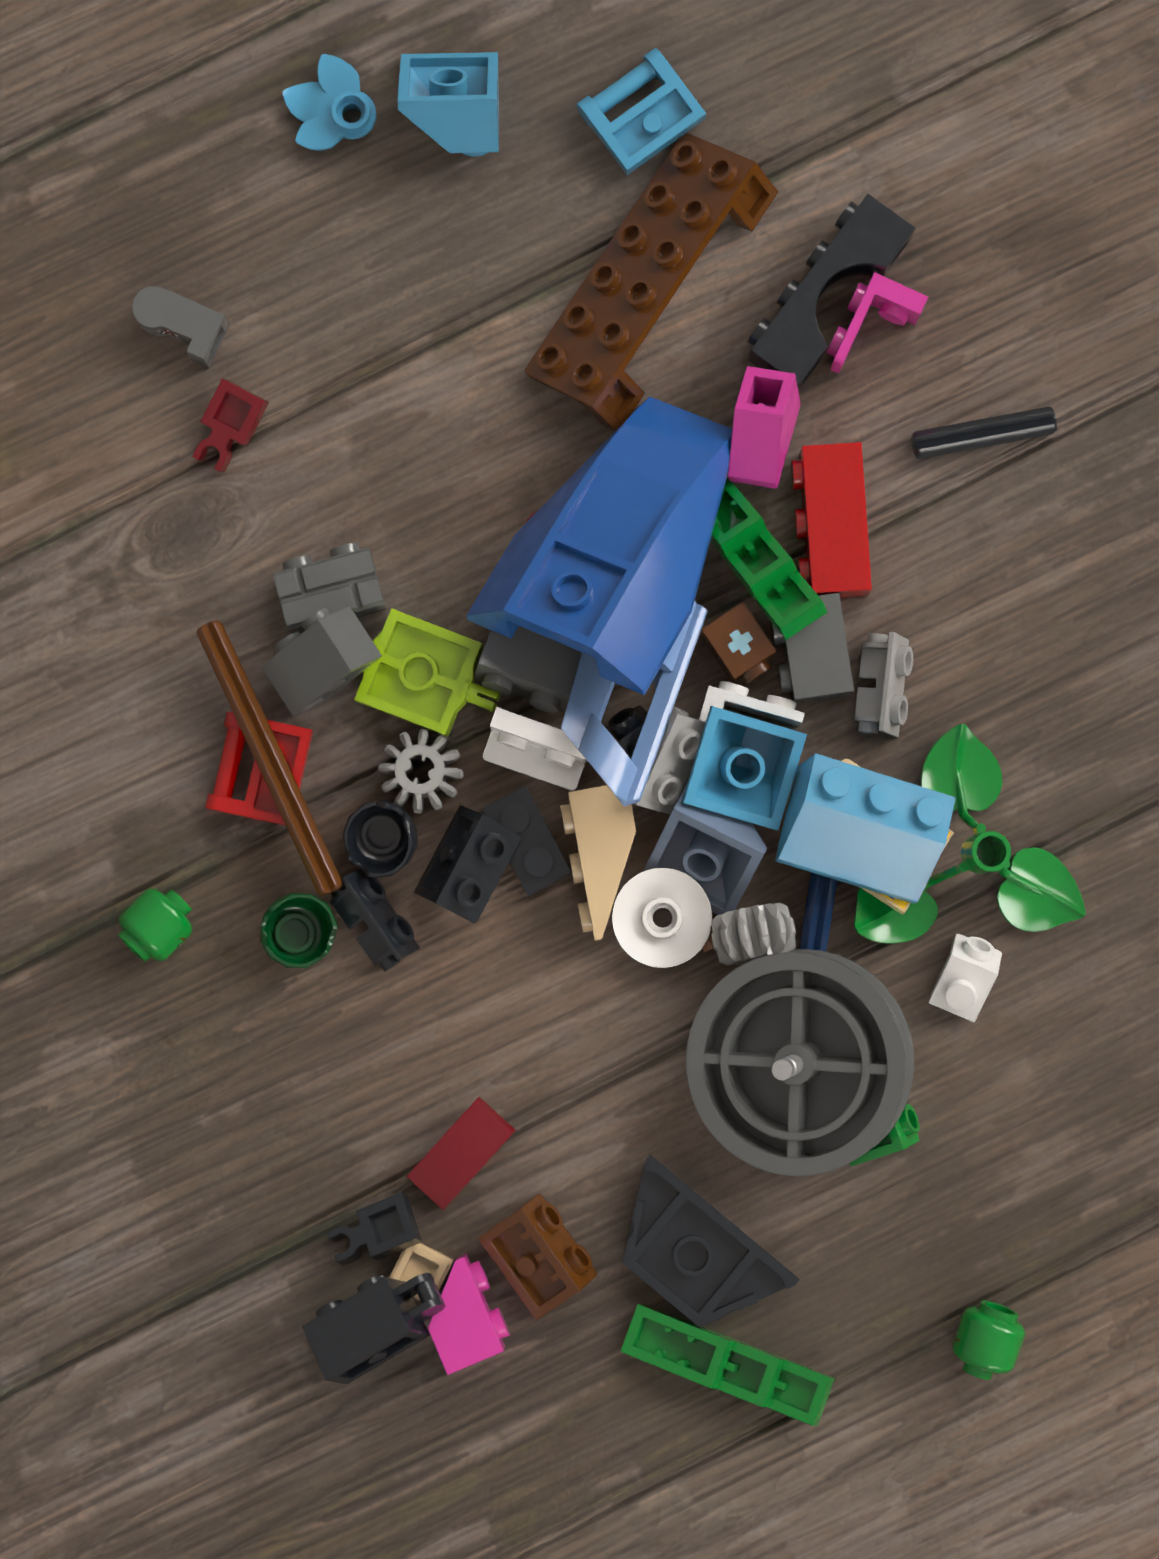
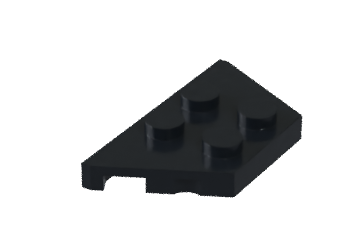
M651 1154L646 1158L622 1263L699 1328L719 1320L724 1315L755 1304L758 1300L778 1291L791 1288L798 1283L800 1279L656 1158Z

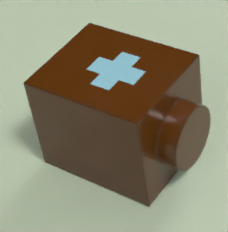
M743 602L701 629V638L732 683L744 678L746 683L750 684L772 669L768 660L774 657L776 650Z

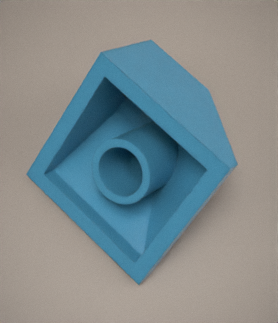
M498 52L401 54L398 110L449 153H463L467 156L476 157L485 155L488 152H499Z
M710 706L682 803L778 830L807 734Z

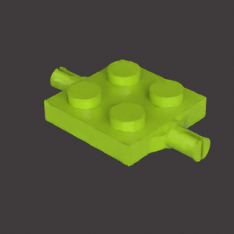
M391 608L382 632L373 640L382 656L363 671V679L354 700L362 705L446 737L449 736L457 714L466 705V702L494 712L497 704L480 696L499 702L500 692L475 684V670L485 647L484 644Z

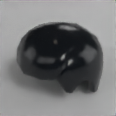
M375 800L362 804L349 815L342 834L348 861L357 866L370 878L395 875L411 862L418 847V830L414 820L407 811L387 800Z

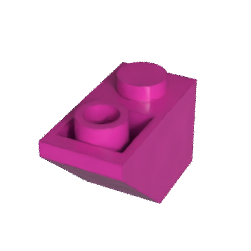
M747 366L734 410L728 471L729 481L777 489L801 406L795 373Z
M467 1253L456 1258L441 1294L446 1307L432 1317L428 1326L447 1375L503 1352L505 1345L502 1339L510 1336L499 1307L493 1310L489 1309L483 1291L490 1289V1285L480 1261L470 1263Z

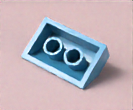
M815 753L797 766L775 861L915 904L918 902L946 845L956 797Z

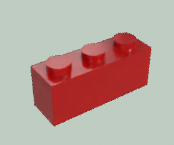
M862 442L802 446L799 460H791L793 490H801L803 509L794 510L796 539L805 538L806 558H798V572L818 596L839 593L840 598L866 597L872 590Z

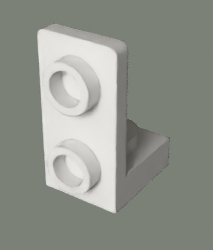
M720 681L718 688L708 687L699 720L706 722L710 706L721 709L726 706L800 727L805 713L796 711L797 703L792 700L768 695L766 702L747 697L749 689L746 687Z

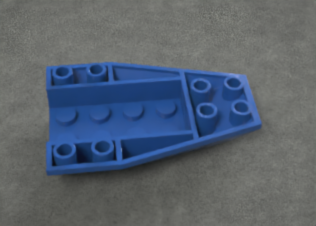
M649 397L513 536L466 615L468 621L511 639L519 626L594 657L600 677L645 695L692 612L729 471L733 429Z

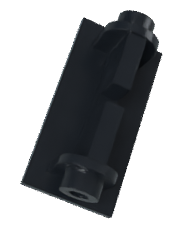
M360 869L341 878L343 885L337 891L330 893L333 897L330 903L350 930L363 921L367 924L369 929L356 937V940L375 967L380 965L383 971L386 972L397 965L401 959L420 949L414 940V932L411 925L405 918L396 914L385 898V889L377 878L367 877Z

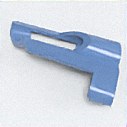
M695 601L688 620L653 680L655 694L631 759L601 723L615 683L599 676L594 657L585 653L581 654L561 729L624 807L640 802L707 615V609Z

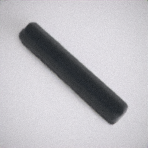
M1048 406L916 431L911 436V444L915 457L923 459L1051 435L1057 430V420L1053 408Z

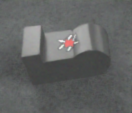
M149 286L140 290L134 297L132 304L133 315L143 331L156 337L169 335L188 344L186 352L190 359L210 369L230 326L224 314L158 286Z

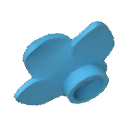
M321 55L318 64V82L298 84L285 89L282 94L291 114L303 122L295 141L298 145L310 150L322 151L331 149L343 138H362L373 129L376 123L377 113L375 105L367 94L360 91V80L357 71L350 64L333 55ZM350 109H356L361 112V118L355 123H349L344 120V114Z

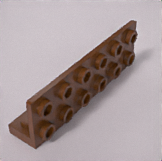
M689 133L680 137L525 368V373L531 379L583 404L604 427L615 432L630 417L645 394L624 369L727 214L730 215L738 226L752 232L778 194V190L758 164L753 160Z

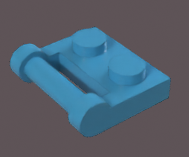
M657 48L652 49L643 56L644 62L593 98L586 96L576 104L581 117L594 130L626 175L633 172L706 119V112ZM656 78L663 86L611 123L604 115L652 79Z

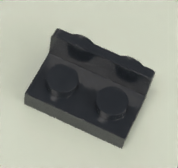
M459 805L414 893L472 923H476L517 848L521 836L491 818Z

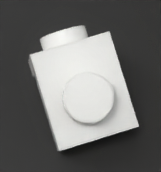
M956 934L952 942L950 954L930 994L929 1003L975 1023L998 976L1002 953L994 949L992 944L982 938L974 936L968 938L964 935Z

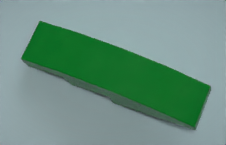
M727 477L710 541L752 598L787 640L828 612L822 599L797 571L792 558L767 530L762 517Z
M637 1304L620 1351L710 1389L721 1390L811 1426H818L835 1380L831 1376L704 1327L699 1328L696 1324L641 1304Z

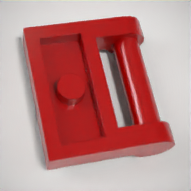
M226 712L223 726L228 728L213 794L207 795L205 809L286 826L255 758L245 801L232 798L245 737L234 713ZM267 720L300 790L314 731L308 728Z

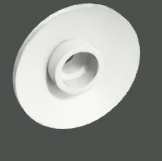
M654 868L634 876L620 890L613 907V928L621 947L633 959L651 967H673L693 958L705 945L712 926L711 905L703 888L689 875L670 868ZM659 908H666L672 914V922L667 927H658L653 921V914Z

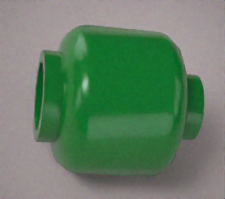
M148 888L120 914L119 924L122 930L117 935L143 962L146 963L150 958L163 962L191 936L192 925L186 916L192 909L172 889L164 895L157 889Z
M987 1300L980 1301L979 1306H971L964 1310L952 1342L954 1354L964 1362L963 1371L980 1379L991 1380L993 1373L1006 1374L1013 1370L1025 1338L1024 1327L1017 1321L1019 1317L1017 1312Z

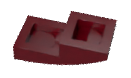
M478 1097L406 1177L444 1210L516 1130L483 1099Z

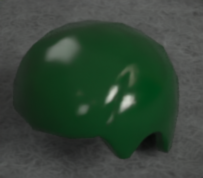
M293 892L279 897L269 905L262 917L259 937L262 947L270 959L285 968H308L328 955L338 927L337 921L327 903L312 894Z

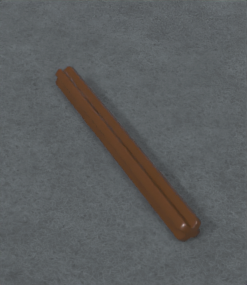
M218 620L208 622L197 629V636L315 890L320 896L335 892L342 887L343 882L224 626Z

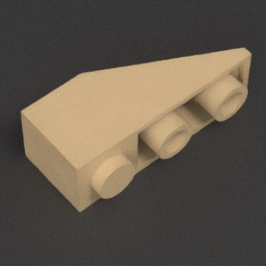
M607 785L568 792L570 804L560 805L565 834H576L579 853L569 854L574 884L584 882L588 901L578 903L583 933L593 931L595 941L603 939L636 834L632 805L624 807Z

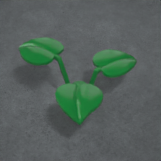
M966 724L954 726L935 742L925 758L920 774L921 787L956 797L953 811L958 809L959 818L973 830L974 835L968 837L961 847L962 861L931 876L918 902L915 904L911 903L903 915L859 887L856 896L853 927L856 933L863 938L877 943L893 944L907 942L920 937L929 930L938 915L937 903L925 890L968 870L976 874L998 871L999 875L1006 879L997 890L996 901L1003 918L1017 929L1028 932L1045 931L1061 924L1081 919L1086 915L1079 887L1068 869L1057 857L1044 849L1023 848L1014 854L1010 863L1011 846L1006 837L995 831L986 832V826L982 823L979 824L969 815L968 810L981 811L990 807L999 796L1003 783L1002 772L997 759L975 737Z

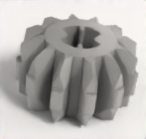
M420 729L417 745H413L407 732L401 733L399 735L400 740L406 749L400 752L394 746L387 745L384 751L394 758L396 763H382L378 767L380 773L396 776L382 784L383 791L390 793L402 787L394 803L402 808L412 795L414 796L413 811L416 814L423 812L424 798L429 797L431 805L436 811L442 809V802L436 793L442 790L451 798H455L458 793L453 786L446 783V778L455 780L463 778L464 773L461 769L446 768V765L460 758L458 750H450L440 755L448 739L441 734L430 747L428 746L429 732L427 729ZM418 759H422L425 765L429 761L434 764V768L428 772L430 780L423 784H420L418 778L411 782L408 777L414 771L412 763Z
M781 903L755 905L728 911L717 915L711 921L713 931L711 937L714 951L717 952L719 962L727 966L748 963L754 959L771 954L790 952L796 946L794 920L790 916L788 906Z

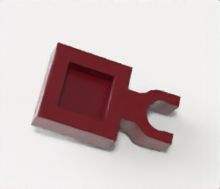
M222 378L200 421L213 430L207 439L202 440L198 444L192 457L203 461L209 448L216 447L220 453V458L214 469L219 472H225L232 458L231 446L233 442L236 441L248 446L269 401L228 379Z

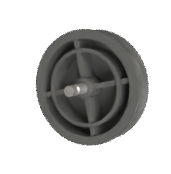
M794 949L790 952L760 957L741 965L719 981L709 992L695 1015L690 1029L686 1051V1073L692 1100L698 1114L711 1134L724 1148L749 1165L767 1172L787 1176H810L830 1172L851 1163L870 1151L891 1131L899 1120L910 1095L914 1076V1049L908 1023L900 1006L885 985L872 973L859 964L837 954L820 950Z

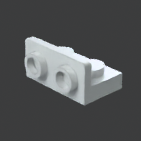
M496 707L490 724L491 733L483 753L484 760L574 791L577 788L586 759L563 730Z

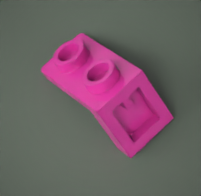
M875 272L868 286L859 282L847 310L855 313L848 330L840 326L838 327L827 351V354L835 357L830 370L837 374L840 373L871 305L878 308V314L891 323L903 326L907 321L916 325L928 296Z

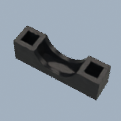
M869 194L865 196L859 206L852 201L849 203L835 223V226L840 229L839 233L830 245L824 240L818 244L806 262V265L811 268L809 273L801 283L793 279L788 284L777 301V304L782 309L772 322L764 318L747 341L753 346L748 359L751 363L762 369L795 373L798 391L823 359L828 347L816 320V304L821 295L829 286L846 277L855 275L873 277L874 272L885 276L911 241L916 229Z

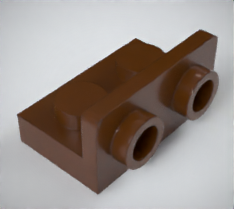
M537 1194L521 1208L478 1238L536 1321L580 1292L597 1276L588 1252L574 1241L564 1227L558 1210L552 1204L547 1203L541 1194Z

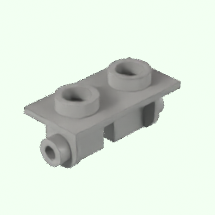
M889 632V640L888 635L869 633L868 642L862 643L859 677L862 679H876V688L858 687L854 722L859 723L858 732L878 734L879 725V731L893 737H899L900 725H904L906 722L908 701L903 693L905 676L910 675L913 667V651L909 646V640L895 632Z
M673 707L640 802L634 803L635 805L671 815L691 772L705 721L689 717V714L684 710Z

